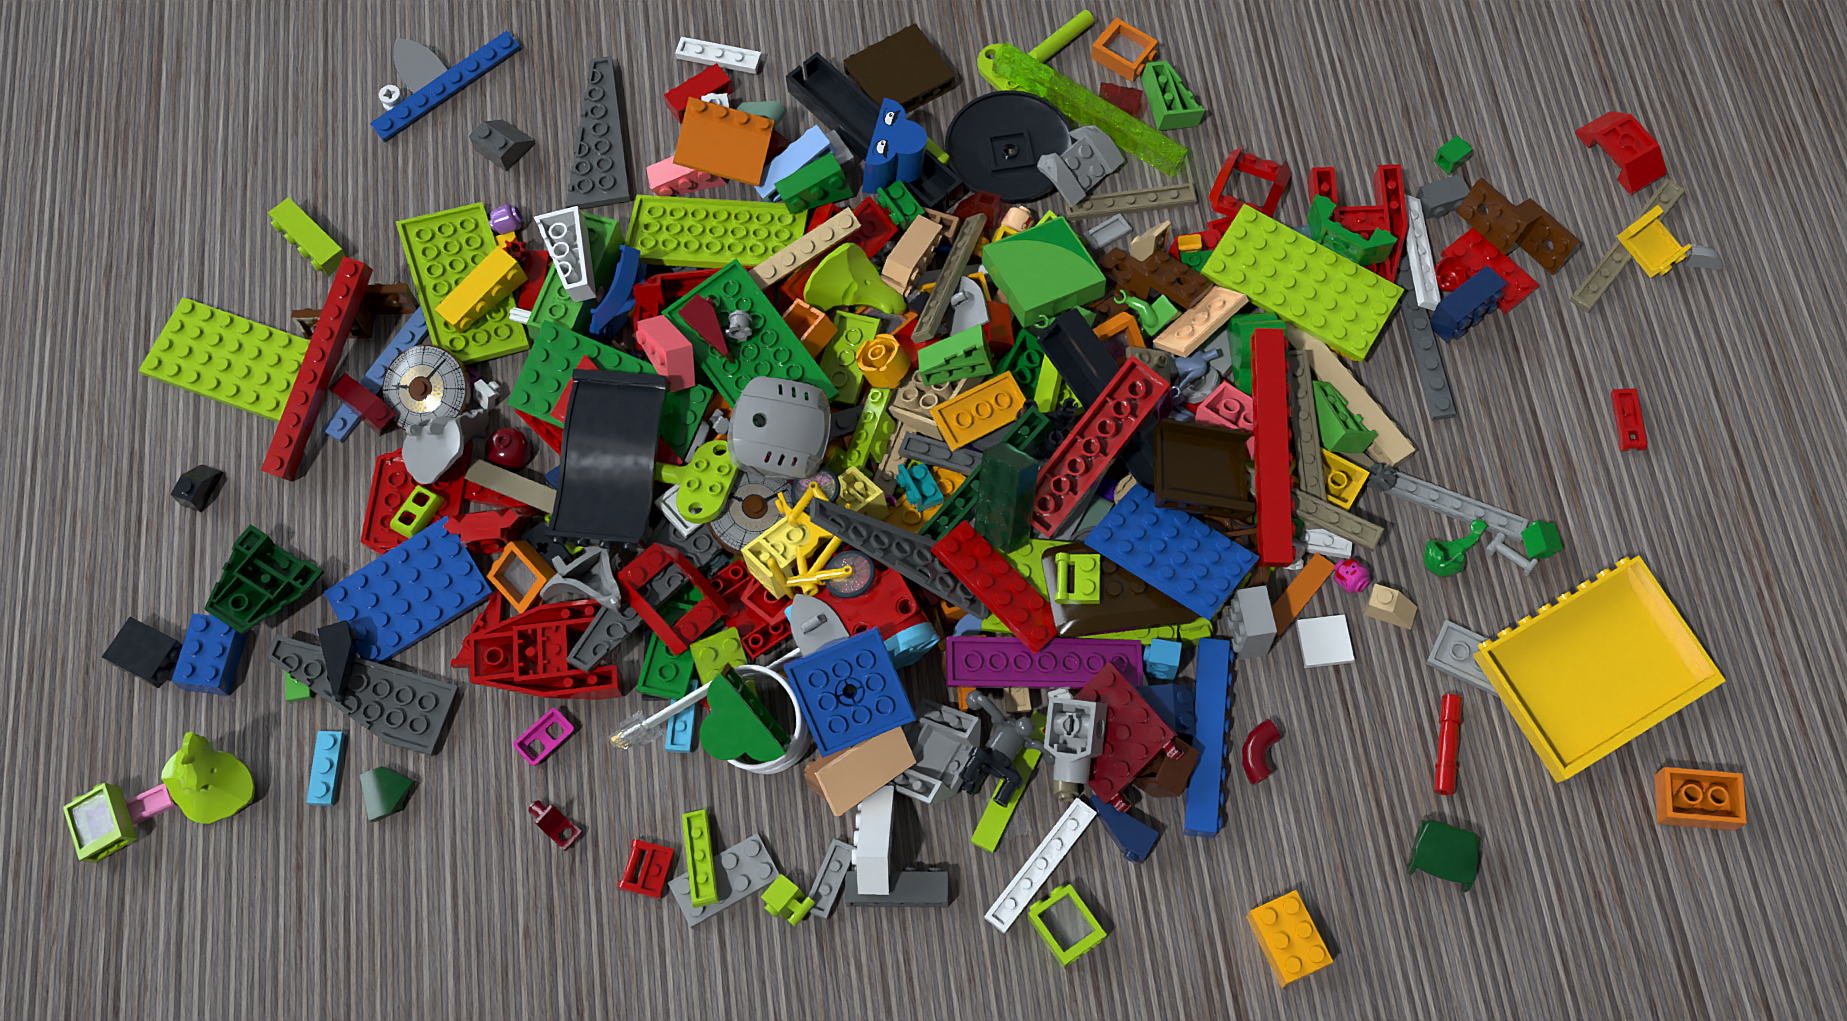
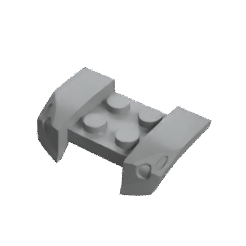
M1095 125L1084 126L1069 132L1070 136L1078 141L1060 156L1056 153L1042 155L1037 165L1040 172L1044 173L1054 183L1070 207L1076 205L1086 196L1085 193L1125 161L1112 139Z

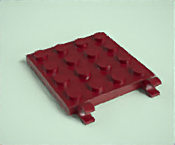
M1109 661L1073 700L1108 704L1102 755L1091 759L1088 785L1105 805L1112 802L1113 806L1120 813L1122 811L1126 813L1133 805L1121 792L1163 750L1172 760H1179L1185 753L1173 741L1178 736L1174 729L1113 662Z

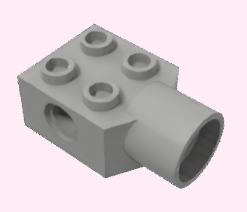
M1049 697L1044 748L1055 756L1053 780L1088 784L1091 759L1102 755L1108 704Z

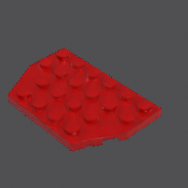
M472 440L465 444L462 457H459L432 484L418 483L407 471L402 457L403 447L396 449L392 453L377 456L360 540L362 545L382 556L409 539L391 529L390 522L417 485H422L444 498L443 504L425 529L445 516L451 518L452 516L461 515L464 487L467 482L464 478L470 467L473 450ZM418 493L413 503L424 507L430 497L424 493ZM406 511L399 519V522L410 526L415 520L416 515Z

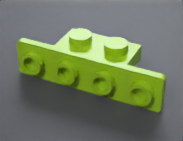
M872 388L870 390L842 464L844 471L854 465L862 472L868 458L873 463L882 462L896 424L885 412L892 394L890 389Z

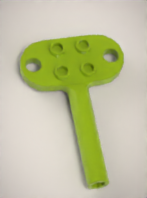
M1083 10L1028 54H1020L1006 44H991L983 48L979 53L977 59L978 72L997 91L1017 90L1028 93L1036 92L1040 97L1046 99L1049 88L1048 81L1037 67L1094 24V17L1088 10ZM989 54H993L996 56V58L988 59L986 58V56Z
M714 440L699 447L693 455L691 462L686 466L656 462L655 481L680 486L676 497L679 514L688 522L703 524L714 520L720 515L740 469L735 467L730 459L728 442ZM718 450H726V453L721 456L715 455ZM694 508H702V511L698 514L690 513Z

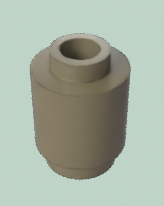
M1053 780V794L1056 798H1059V801H1073L1074 797L1079 795L1078 783Z

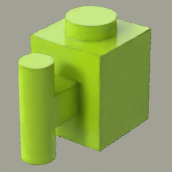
M1200 615L1194 623L1177 625V641L1182 643L1181 649L1197 646L1200 638L1210 639L1211 634H1213L1211 622Z
M782 874L777 877L761 896L762 900L767 904L764 909L774 918L778 915L794 927L815 904L808 896L804 900L805 895Z

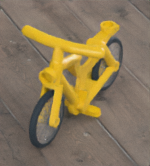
M819 467L815 475L810 479H795L791 488V499L795 505L793 510L789 508L782 492L777 493L779 499L775 500L781 514L785 512L792 527L796 528L803 524L809 529L810 533L808 543L804 546L798 545L795 548L799 575L786 577L776 559L770 558L767 561V565L775 579L791 599H794L797 594L793 586L802 587L804 595L810 597L818 592L817 585H826L827 589L839 598H855L864 594L871 587L875 579L876 569L873 560L867 554L857 550L839 553L832 558L826 569L822 570L843 541L810 522V516L807 515L810 513V502L814 497L831 503H835L839 497L841 490L840 481L837 475L827 468ZM849 503L845 504V508L853 510ZM833 537L808 571L806 559L813 555L820 538Z

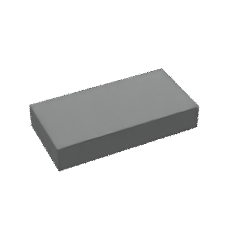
M1119 213L1084 233L1083 238L1096 254L1132 233V228Z

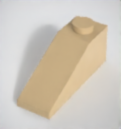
M1166 220L1147 230L1143 235L1135 237L1130 245V256L1143 262L1157 249L1166 252L1171 222Z

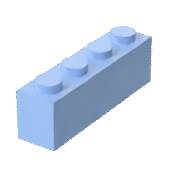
M815 125L763 168L759 186L754 187L766 202L776 203L781 198L774 183L830 152L834 155L837 150L821 129Z

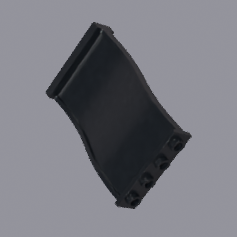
M573 369V384L563 429L556 497L549 528L545 530L544 535L557 545H566L567 542H574L575 545L580 547H590V544H596L603 549H613V546L622 547L623 550L631 552L637 551V548L645 549L646 544L644 540L652 505L660 428L667 393L671 389V382L663 375Z

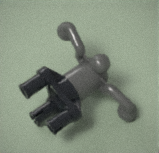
M1073 398L1065 399L1062 407L1055 411L1041 412L1056 428L1050 432L1048 437L1029 457L1037 465L1036 469H1039V472L1060 447L1064 440L1063 431L1074 420V413L1078 408V403L1074 404L1075 399ZM1028 399L1024 402L1023 407L1019 409L1015 416L1016 423L1032 405L1038 409L1036 401ZM1028 459L1022 465H1026Z
M973 690L967 694L966 704L973 710L983 707L992 716L991 722L995 726V730L985 747H972L968 754L969 759L958 775L965 781L961 789L963 791L967 790L966 793L975 796L984 778L988 776L1003 780V783L993 801L1007 808L1016 789H1020L1024 782L1013 764L1022 746L1043 752L1044 761L1050 765L1055 764V756L1044 748L1043 741L1028 737L1035 729L1034 722L1030 718L1022 717L1018 720L1011 717L1004 718L1003 713L982 692Z

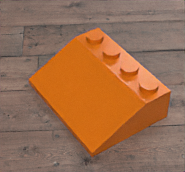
M689 97L673 164L758 187L774 120Z

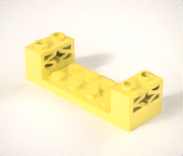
M854 465L838 476L841 490L834 504L845 507V504L849 503L853 511L880 521L889 515L883 491ZM834 480L822 488V491L829 500L835 492ZM786 516L741 549L749 572L777 599H780L786 593L767 565L768 559H776L785 576L793 577L791 568L797 564L795 548L798 545H806L810 537L809 529L805 525L800 524L796 528L792 527ZM832 537L820 538L817 548Z

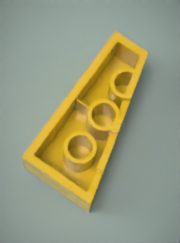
M497 246L435 310L442 319L460 334L528 280V277L518 262L500 246Z

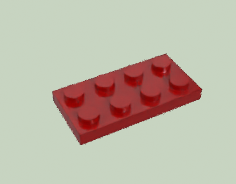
M1473 227L1442 251V258L1455 256L1467 265L1466 278L1468 279L1488 265L1507 283L1503 290L1504 296L1497 302L1498 308L1505 315L1539 287L1535 280L1507 255L1501 253Z

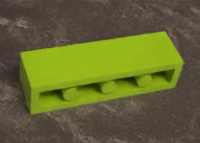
M289 197L268 212L273 220L270 222L273 228L278 233L282 231L285 234L283 235L291 246L296 244L298 246L297 251L303 258L309 257L312 260L310 261L311 265L318 272L322 270L329 276L339 268L343 256L346 257L342 248Z

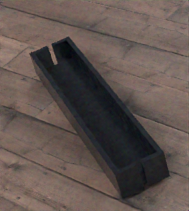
M816 52L803 62L804 74L803 68L799 65L785 76L788 92L831 131L835 130L841 140L866 161L881 108L822 55ZM927 149L921 175L912 182L903 183L920 206L942 213L946 210V205L950 207L963 196V181Z
M1077 308L1056 317L1048 329L1036 341L1086 411L1089 410L1121 369ZM1152 413L1121 452L1119 458L1137 483L1154 493L1153 428L1159 421ZM1186 512L1193 517L1196 515L1195 513Z

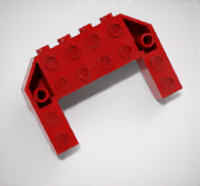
M748 265L743 266L747 272L754 268ZM722 268L657 274L641 284L633 285L636 301L633 326L635 337L636 331H638L637 321L663 315L662 311ZM772 285L764 290L763 294L775 308ZM636 338L638 350H644Z

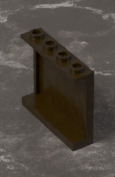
M916 23L909 27H904L901 31L887 36L883 40L869 45L864 50L852 54L843 60L845 74L850 73L864 94L880 108L884 98H888L898 102L907 114L955 89V75Z
M1162 418L1153 428L1154 507L1245 521L1255 512V503L1248 502L1245 442L1252 436L1251 433L1243 432L1241 429L1220 428L1218 425L1207 426L1194 421L1182 422L1176 421L1174 418Z

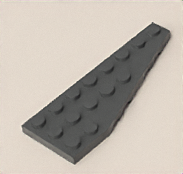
M275 634L266 655L270 661L385 743L432 757L459 691V687L456 685L355 657L345 700L339 702L332 694L322 647Z

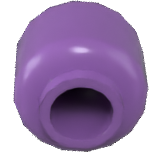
M505 204L491 211L489 225L494 232L504 235L519 230L522 225L521 222H523V216L517 206Z

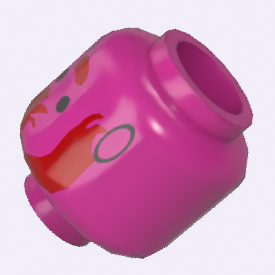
M1355 558L1342 559L1334 567L1333 579L1347 593H1360L1370 582L1369 570Z

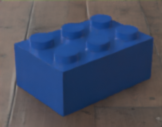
M193 613L172 682L186 691L229 696L248 631L241 635L214 616Z

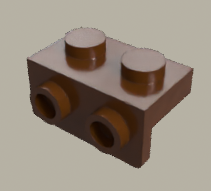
M1112 289L1103 297H1100L1084 308L1096 314L1091 326L1092 329L1123 311L1131 315L1130 310L1132 308L1127 303L1119 304L1114 301V296H1117L1121 301L1124 299L1116 289Z

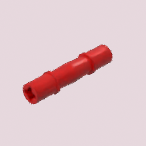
M1453 694L1442 696L1441 713L1438 721L1441 726L1438 739V759L1435 764L1434 792L1445 796L1455 794L1456 771H1458L1456 760L1459 746V726L1462 724V697Z

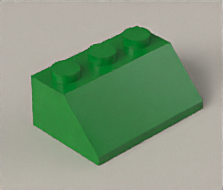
M1023 328L1013 336L1014 345L1000 356L993 369V373L990 374L987 381L1010 371L1025 399L1034 400L1045 353L1036 342L1038 339Z

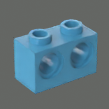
M1152 638L1151 645L1145 646L1142 659V667L1146 669L1145 677L1174 682L1182 643Z

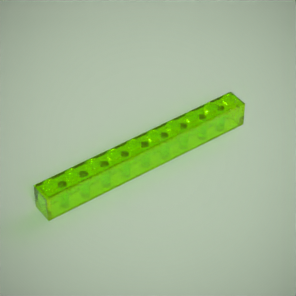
M1005 41L994 55L992 71L1025 91L1048 100L1060 109L1062 113L1082 125L1097 126L1112 139L1114 144L1171 178L1175 176L1184 163L1188 149Z

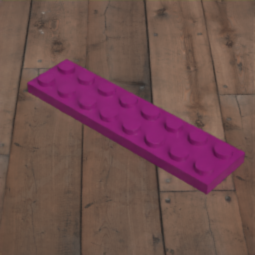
M947 636L946 687L1083 689L1109 661L1113 662L1135 687L1143 686L1141 640L1053 638L1034 655L1018 638Z

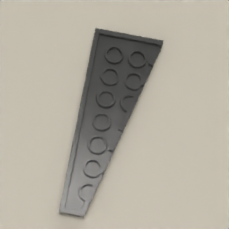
M612 56L590 60L587 77L588 84L584 93L585 101L581 110L582 118L578 127L574 163L571 166L570 184H568L567 201H565L566 209L575 206L582 209L630 201Z
M814 497L810 502V522L976 618L984 620L988 616V608L930 551L937 541Z
M665 515L645 543V549L653 542L676 548L698 571L723 549L713 538L707 523H704L690 536L685 538ZM641 549L638 555L642 553L645 549ZM670 561L636 592L656 612L689 579ZM622 597L619 613L602 606L567 657V662L589 674L645 621Z

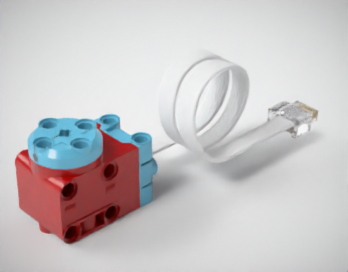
M874 558L871 559L876 569L875 579L871 587L864 594L855 598L844 599L833 595L824 586L815 595L811 596L832 608L840 618L850 637L878 626L890 657L897 669L909 666L920 660L940 640L930 622L928 611L908 578ZM865 561L852 568L857 576L856 582L831 584V586L842 593H851L859 590L867 583L870 577L869 563ZM792 605L787 607L784 611L789 622ZM799 647L767 667L743 665L734 668L744 682L754 680L755 684L767 677L778 680L787 690L793 701L796 711V730L786 754L779 759L751 765L739 756L736 759L727 760L731 764L758 774H774L793 766L807 752L813 738L812 732L789 679L776 673L784 668L783 664L803 656ZM712 681L655 715L644 716L643 711L640 710L620 722L621 729L608 736L612 747L625 751L633 745L642 747L663 735L659 724L707 696L708 687Z

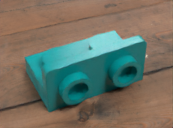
M925 463L909 469H905L903 464L898 465L899 474L896 475L897 482L900 488H905L909 504H914L918 513L944 503V497Z

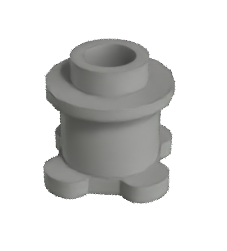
M737 310L729 314L730 328L725 330V336L736 338L739 341H746L747 336L752 335V329L749 328L752 317L743 310Z

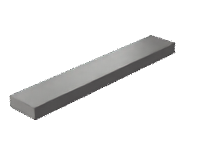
M1396 470L1393 473L1396 477L1393 487L1384 491L1387 494L1471 524L1475 519L1482 520L1487 523L1488 528L1485 529L1486 531L1494 534L1501 532L1506 538L1518 543L1522 541L1521 532L1526 530L1529 522L1526 518Z

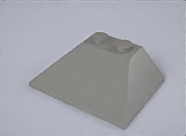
M922 698L914 712L916 720L909 722L903 730L916 763L884 786H894V791L933 806L955 796L964 780L958 775L968 761V754L972 747H980L981 720L970 714Z

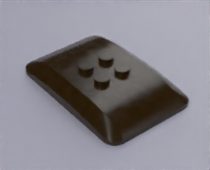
M1084 542L1047 548L1041 556L1055 630L1064 638L1191 624L1199 617V614L1100 554V604L1055 603L1058 578V564L1055 563L1056 554L1100 553L1084 544ZM1068 565L1067 593H1074L1075 565Z

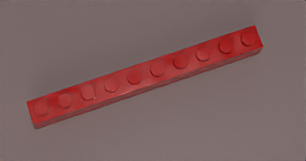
M343 256L261 471L291 482L293 481L372 275L373 269L367 264Z
M1255 328L1250 335L1257 545L1258 556L1260 557L1258 567L1287 568L1296 559V547L1292 546V537L1295 535V523L1291 522V513L1294 512V499L1290 498V489L1293 488V476L1289 473V466L1292 465V452H1289L1288 448L1292 434L1287 423L1291 414L1290 406L1287 405L1290 386L1289 382H1286L1289 362L1285 359L1288 339L1284 337V329Z

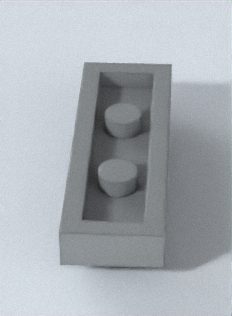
M833 838L808 897L815 904L808 913L825 920L828 919L846 877V871L849 870L852 863V849H857L856 847Z

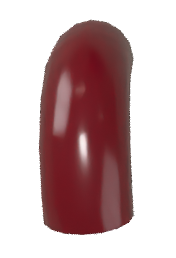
M1269 719L1261 722L1249 732L1242 747V766L1252 786L1273 774L1266 760L1267 752L1273 744L1280 741L1281 737L1277 727Z

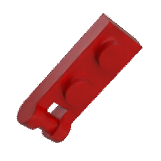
M1613 389L1610 395L1619 437V450L1629 451L1630 449H1636L1637 451H1645L1647 440L1637 389ZM1635 434V439L1630 440L1629 435Z

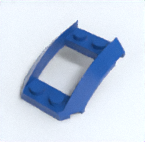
M620 245L622 252L620 263H617L615 277L609 292L596 309H591L590 335L595 341L604 345L629 319L627 314L636 302L633 285L641 284L645 281L647 263H639L640 250L625 245Z

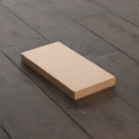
M1215 285L1206 295L1154 339L1153 343L1156 348L1186 358L1249 300L1245 294Z
M899 726L856 744L815 772V775L833 814L839 817L914 765L916 760L903 730Z

